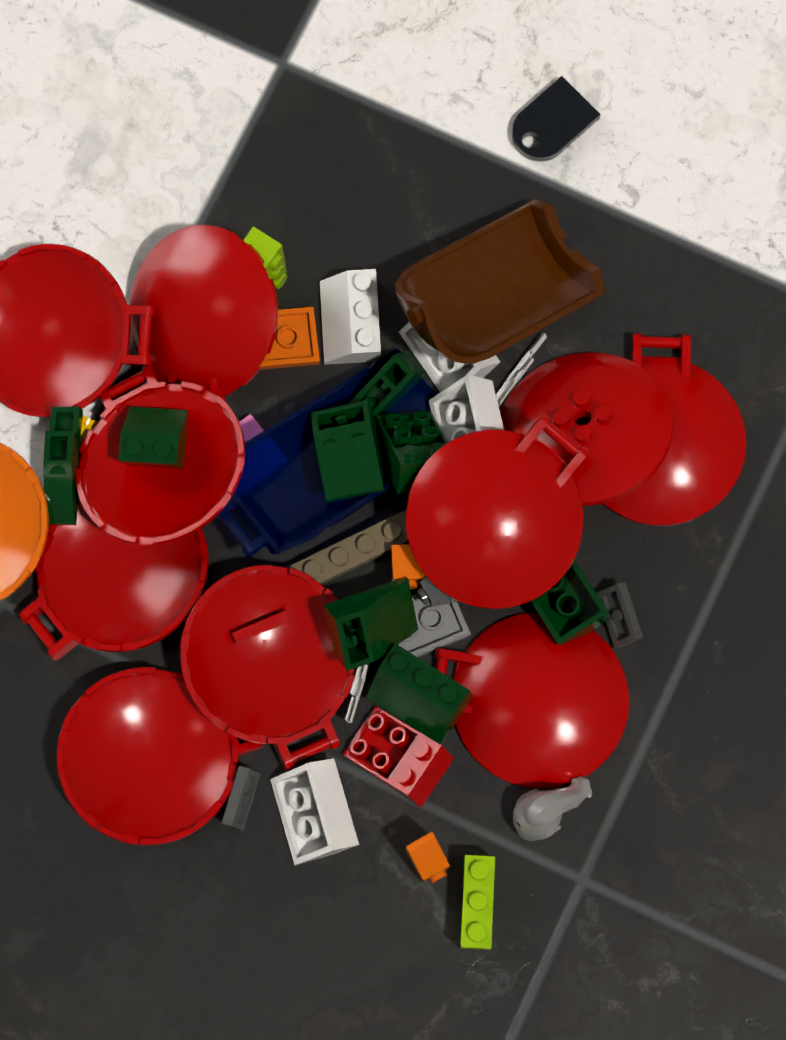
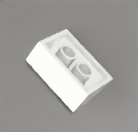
M376 269L347 270L321 280L320 297L324 365L381 361Z
M410 322L399 331L439 392H442L467 374L484 378L500 363L496 355L474 364L453 362L426 343L414 330Z
M467 374L429 400L431 413L448 443L458 437L476 431L504 430L492 380Z
M334 758L309 762L270 779L294 865L333 855L359 845Z

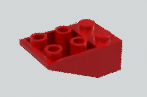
M377 706L374 707L342 754L348 760L419 807L423 806L454 760V757L442 745Z

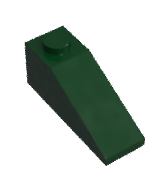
M408 351L397 353L349 404L368 400L374 417L383 415L406 395L427 371Z

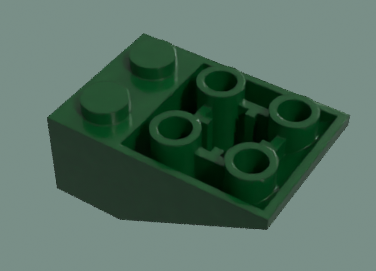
M368 400L311 412L313 436L326 502L329 503L384 491L376 421Z
M431 412L389 413L375 417L388 477L397 494L409 493L413 481L425 462L437 450L448 443Z
M407 577L324 605L334 654L346 671L375 662L390 651L394 643L400 644L419 630Z

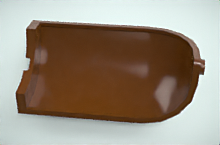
M536 199L423 258L403 271L395 282L396 294L402 310L419 336L447 359L466 364H474L497 355L606 292L600 267L586 260L577 250L571 252L563 241L567 236L559 225L553 205Z

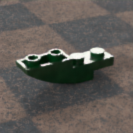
M81 407L51 408L50 429L45 431L43 472L49 525H76L79 495L76 485V468H79L78 461L83 416Z

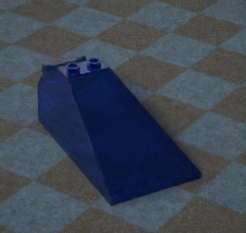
M399 348L245 442V464L240 482L228 504L216 518H220L243 547L242 551L247 558L256 554L264 546H266L271 554H279L314 539L393 487L388 477L377 429L384 491L327 503L313 436L311 412L349 404L395 354L402 353ZM421 378L406 395L383 415L389 413H415L416 411L431 412L429 400L436 396V394L426 381ZM236 508L258 538L251 539L232 515L231 509Z

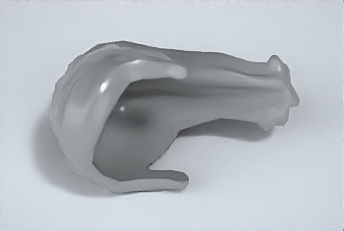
M579 776L577 779L573 778L571 780L570 786L550 791L534 789L521 795L513 810V825L518 835L524 840L536 841L546 839L560 830L561 826L559 824L562 814L578 807L586 797H592L589 780Z

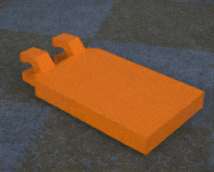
M314 307L278 310L275 340L270 354H266L259 366L261 370L319 365L320 358Z

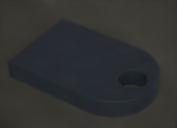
M561 76L518 114L512 130L514 146L522 156L529 160L538 162L551 160L562 153L598 121L601 114ZM532 136L537 139L538 144L533 148H528L524 146L522 140L525 137Z

